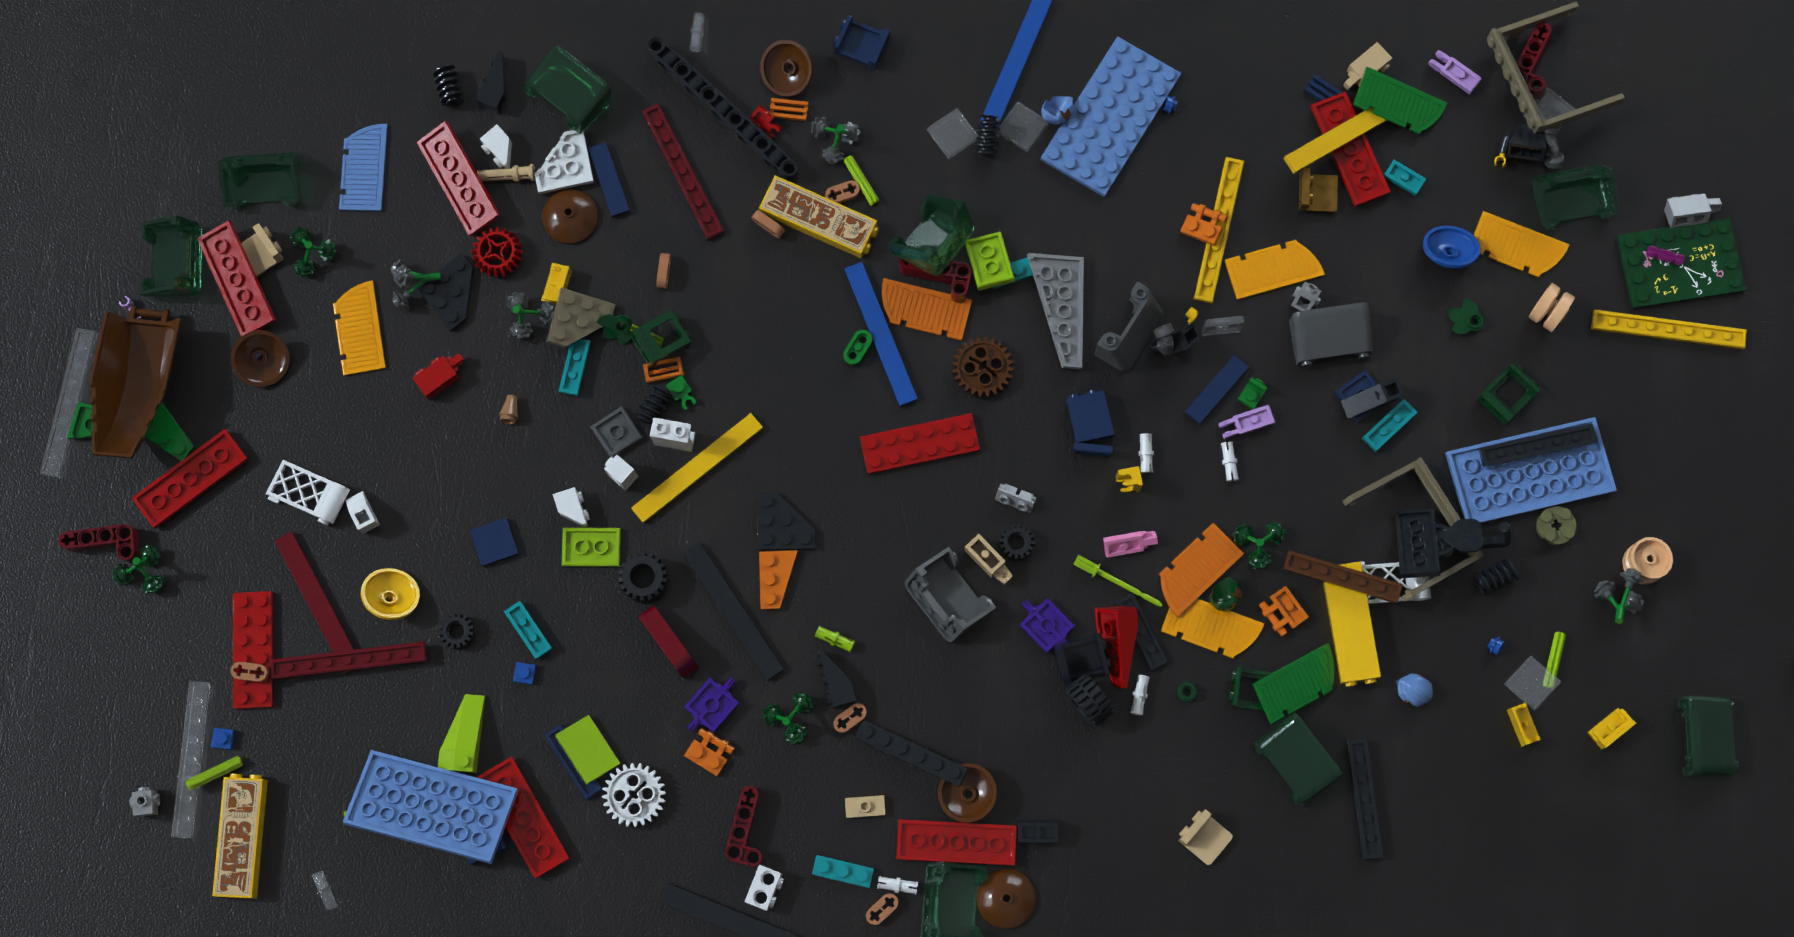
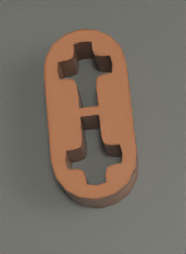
M847 181L828 188L825 197L841 204L857 198L860 188L857 182ZM849 186L856 188L853 194L848 191ZM832 192H834L835 195L839 194L836 196V200H833V198H829Z
M759 210L751 217L756 224L776 238H780L785 232L781 225Z
M660 254L656 282L657 288L667 289L671 254Z
M236 662L231 667V675L238 680L264 682L269 677V670L261 664ZM241 666L242 669L248 670V673H241L240 676L239 673H236V670L240 669ZM261 668L264 675H260L258 678L257 675L252 674V671H259Z
M855 703L838 715L833 722L835 730L839 733H846L864 720L867 715L865 706ZM854 708L863 709L861 717L858 715L854 718L850 717L855 713ZM847 718L850 719L846 723L845 729L837 727L839 725L838 720L845 721Z
M891 893L885 894L867 911V921L872 925H878L898 907L897 897ZM893 897L895 899L893 902L894 907L888 906L884 910L882 907L886 904L885 898L891 899ZM881 909L883 912L879 914V921H871L870 912H877Z

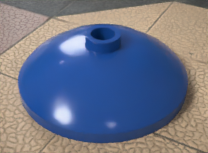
M1439 226L1427 232L1423 240V249L1426 255L1436 264L1446 268L1458 269L1468 267L1475 263L1480 255L1481 248L1478 240L1470 232L1459 227Z

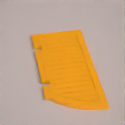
M1485 211L1482 212L1474 232V236L1480 244V255H1483L1484 251L1490 252L1488 258L1521 271L1524 270V267L1530 268L1528 273L1537 277L1554 267L1564 256L1570 245Z
M1297 240L1285 242L1286 248L1281 249V245L1278 244L1246 253V259L1242 261L1240 256L1224 260L1237 300L1325 276V273L1317 258L1306 247L1298 243Z
M371 280L351 288L336 303H333L334 315L340 314L341 319H336L335 322L340 355H346V359L341 360L343 376L386 369L374 283Z
M1197 598L1178 617L1169 608L1161 632L1176 637L1177 632L1183 633L1182 640L1216 653L1220 647L1224 649L1222 655L1234 659V656L1243 652L1256 640L1262 631L1264 623L1232 611H1218L1211 603Z

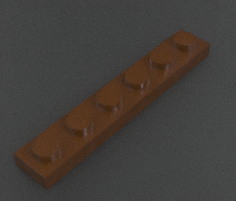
M1290 550L1288 551L1283 570L1396 604L1398 603L1403 586L1401 583Z

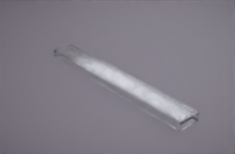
M76 328L40 470L41 475L61 477L70 442L67 436L77 403L80 402L97 334L95 331Z
M189 681L171 834L173 838H193L198 788L190 791L185 781L200 774L210 691L209 682Z

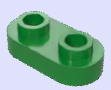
M859 330L854 334L843 353L844 360L848 365L855 366L862 361L872 345V335L870 332ZM861 338H865L867 340L865 343L859 342ZM856 354L857 357L855 359H851L850 355Z

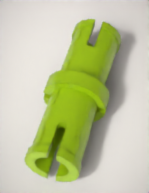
M822 626L818 627L815 634L816 638L848 652H851L855 643L854 640L839 635V632L830 631Z

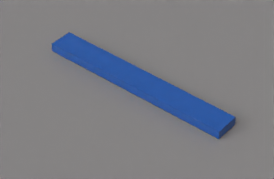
M1032 0L983 114L998 116L997 118L1002 120L1052 0Z
M860 262L844 268L899 406L901 407L918 400L863 263Z

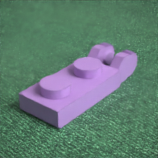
M1438 50L1435 53L1436 57L1446 64L1443 66L1431 59L1428 62L1430 67L1440 72L1441 75L1470 95L1482 78L1455 58L1449 57Z
M1266 405L1235 415L1231 419L1218 424L1220 428L1235 424V430L1227 431L1223 434V438L1227 439L1275 424V420L1270 406Z

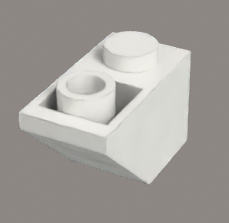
M496 124L480 138L483 144L481 147L488 155L491 153L495 157L493 161L499 168L503 166L505 169L510 168L512 142Z
M573 487L553 494L558 513L561 516L583 527H588L587 521L590 518L587 509L583 510L581 503L584 502L581 491L578 492Z
M363 491L345 500L349 513L358 531L362 534L380 525Z

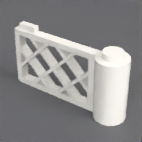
M282 460L266 494L269 495L268 500L277 504L280 501L318 517V522L328 526L329 523L334 524L350 489ZM285 467L292 468L294 475L284 478L283 471ZM305 474L308 475L310 482L301 486L298 477ZM295 479L298 487L288 491L286 482ZM320 482L327 483L324 491L317 493L315 484ZM283 484L285 492L279 495L274 494L275 487ZM312 486L314 495L305 498L302 489ZM299 491L301 500L292 502L290 494ZM316 498L317 505L314 511L308 509L306 501Z
M1361 562L1363 572L1372 575L1376 569L1381 568L1387 573L1384 579L1390 575L1398 583L1403 584L1406 590L1410 589L1411 591L1429 581V577L1405 578L1406 584L1402 582L1403 579L1399 580L1391 573L1395 567H1399V562L1365 565V562ZM1430 587L1407 601L1431 599ZM1374 597L1375 599L1368 600V604L1389 603V601ZM1399 597L1398 602L1405 600L1403 597Z

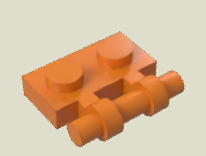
M1193 203L1191 210L1196 212L1195 217L1187 215L1180 230L1181 234L1216 246L1223 231V228L1218 226L1219 221L1226 223L1228 216L1222 214L1219 210L1213 211L1208 209L1203 204L1197 205ZM1203 216L1212 218L1211 222L1202 220Z
M1286 586L1269 597L1273 602L1270 607L1265 601L1259 604L1263 611L1261 613L1264 617L1267 616L1273 624L1272 628L1278 631L1281 637L1288 633L1284 628L1285 624L1288 623L1293 629L1309 618ZM1276 609H1278L1281 615L1284 617L1280 621L1273 613V611H1275Z
M701 728L698 735L704 738L703 741L700 743L694 739L684 756L718 777L728 761L722 757V754L725 751L731 755L735 748L729 745V742L725 739L721 740L716 737L712 731ZM709 742L719 747L716 752L707 747Z

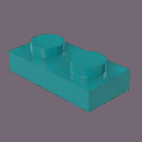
M1396 160L1392 161L1384 174V178L1416 196L1426 178Z

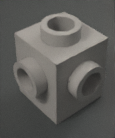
M1304 282L1302 287L1298 286L1292 296L1295 299L1291 306L1300 311L1311 310L1312 307L1316 309L1321 300L1318 297L1321 290L1314 284Z
M150 787L138 788L137 792H132L129 803L130 808L133 809V816L158 815L160 796L157 794V791L150 790Z

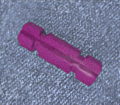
M1649 246L1646 255L1649 257H1656V259L1669 263L1674 262V264L1679 266L1683 264L1685 256L1677 253L1676 255L1675 252L1662 248L1657 249L1655 246Z

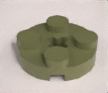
M1552 506L1545 509L1539 515L1536 521V531L1539 537L1548 542V544L1562 545L1575 535L1576 521L1569 509ZM1554 521L1560 523L1559 531L1551 527Z

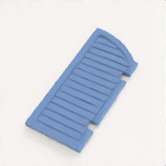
M388 124L371 125L356 131L348 138H344L343 150H349V155H343L341 190H346V195H340L339 210L382 211Z

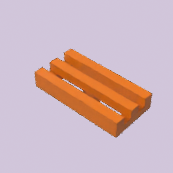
M771 98L769 113L774 118L806 122L808 102ZM775 104H778V105H787V106H796V107H804V108H794V107L776 106ZM774 110L786 111V112L803 113V116H802V115H793V114H784V113H775Z
M675 357L658 361L653 367L678 363V365L648 371L649 366L647 363L643 364L646 383L649 384L677 378L681 375L684 376L681 358ZM679 370V372L649 378V376Z

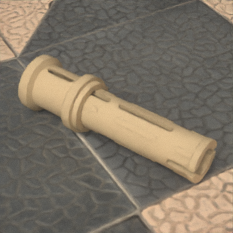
M534 164L523 167L514 165L508 169L477 170V174L482 182L499 180L519 182L525 179L535 181Z

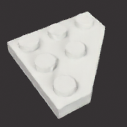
M583 128L564 132L555 148L553 147L546 157L542 167L535 173L539 194L594 183Z

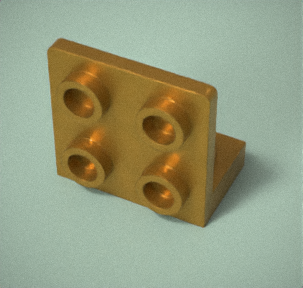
M1303 168L1299 179V211L1335 213L1337 211L1338 176L1310 174V168Z

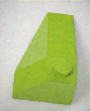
M465 694L440 748L438 768L453 772L477 774L485 696Z

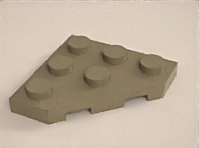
M561 288L546 342L565 348L575 341L584 338L603 327L597 323L598 318L606 314L613 315L616 304Z

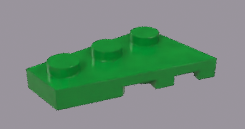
M161 401L146 437L182 461L194 451L195 446Z
M81 402L77 403L67 436L69 440L92 438V405Z

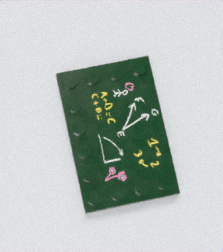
M1730 218L1712 220L1703 224L1627 233L1616 237L1632 309L1746 291ZM1649 246H1655L1657 249L1662 248L1675 252L1676 255L1677 253L1685 256L1683 264L1679 266L1674 264V262L1669 263L1656 259V257H1649L1646 255Z

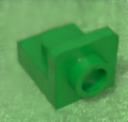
M1251 378L1237 401L1253 410L1267 390L1265 383L1258 378Z

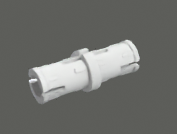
M1140 434L1139 456L1141 460V473H1152V456L1154 455V451H1152V434Z
M1226 442L1221 443L1224 458L1222 464L1225 465L1226 481L1232 482L1231 473L1233 474V481L1239 480L1236 463L1238 462L1234 455L1233 442H1228L1229 450H1227Z
M1137 675L1135 691L1132 693L1134 697L1131 714L1143 716L1145 699L1148 697L1146 693L1149 676Z
M879 876L878 882H885L886 884L878 883L877 889L894 890V893H899V891L915 895L917 893V889L909 888V886L917 887L918 882L901 880L899 877L893 879Z

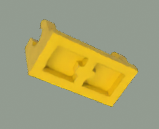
M552 263L541 301L545 303L549 301L551 304L556 305L560 289H567L572 270L569 266Z
M1139 466L1117 471L1116 482H1123L1124 486H1128L1127 488L1120 489L1121 492H1140L1143 483Z
M1526 703L1507 709L1521 747L1541 740Z
M1617 708L1587 733L1601 749H1604L1634 726L1636 722L1632 720L1624 709L1620 710Z

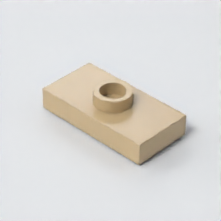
M884 795L845 798L846 818L884 816Z

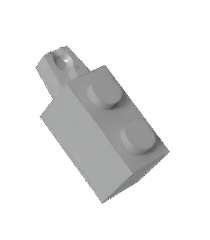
M1705 193L1692 194L1690 196L1667 199L1664 212L1670 228L1708 223L1711 214L1721 210L1722 203L1720 198L1708 199Z

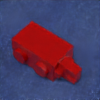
M460 353L452 358L450 356L446 358L444 356L438 357L431 362L429 367L417 371L412 379L426 398L430 400L459 379L457 375L458 367L465 360Z

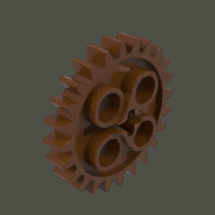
M978 336L975 343L970 339V345L963 343L964 350L958 348L957 352L960 355H954V359L958 361L952 362V366L956 367V369L952 370V373L958 374L954 380L961 381L959 388L965 386V393L971 390L972 397L975 393H978L979 398H981L982 393H985L986 397L989 398V392L996 396L997 389L1002 392V385L1008 386L1009 383L1006 379H1012V376L1008 374L1014 371V368L1009 367L1014 363L1013 360H1008L1011 357V353L1005 354L1007 347L1000 348L1002 342L994 344L995 338L988 342L987 336H985L984 341H981ZM984 351L986 356L978 358L976 352ZM969 357H972L977 363L969 360ZM997 361L1001 364V367L994 369L991 364ZM985 364L986 369L980 370V365L983 366ZM966 366H973L975 371L967 373L964 369ZM986 376L990 379V382L983 384L980 382V378Z

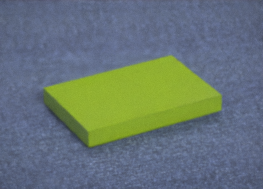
M1001 231L964 241L978 291L1015 282Z
M563 528L562 567H620L621 528Z
M589 715L555 735L586 785L620 765L619 760Z

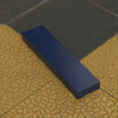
M606 142L588 148L612 218L630 212Z
M1234 355L1187 408L1185 413L1200 424L1249 367Z
M560 724L544 736L584 798L588 800L602 791L603 788L597 779L588 785L585 784L555 737L557 733L564 730Z

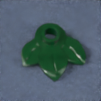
M1469 298L1463 299L1462 308H1451L1447 311L1449 319L1455 323L1452 331L1457 334L1463 335L1469 331L1476 332L1484 326V318L1479 314L1478 305ZM1471 320H1476L1477 325H1472Z
M606 314L598 318L597 323L604 327L603 339L617 338L622 345L630 340L632 320L628 316Z

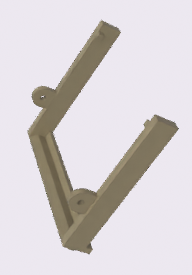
M1577 1L1498 29L1493 28L1487 37L1488 45L1493 49L1495 59L1503 69L1504 78L1509 81L1511 92L1516 96L1519 108L1527 118V125L1533 130L1534 134L1551 128L1558 129L1570 121L1619 105L1625 98L1623 93L1547 120L1543 119L1504 37L1508 36L1509 39H1515L1524 30L1535 27L1541 22L1546 23L1564 16L1569 18L1579 7Z
M1421 457L1355 492L1342 501L1345 506L1348 504L1353 506L1356 504L1355 501L1380 487L1383 488L1404 474L1415 470L1450 527L1457 520H1460L1459 515ZM1480 550L1467 553L1469 558L1441 573L1440 576L1430 579L1411 591L1410 589L1406 590V594L1402 596L1403 599L1407 601L1472 564L1484 555Z

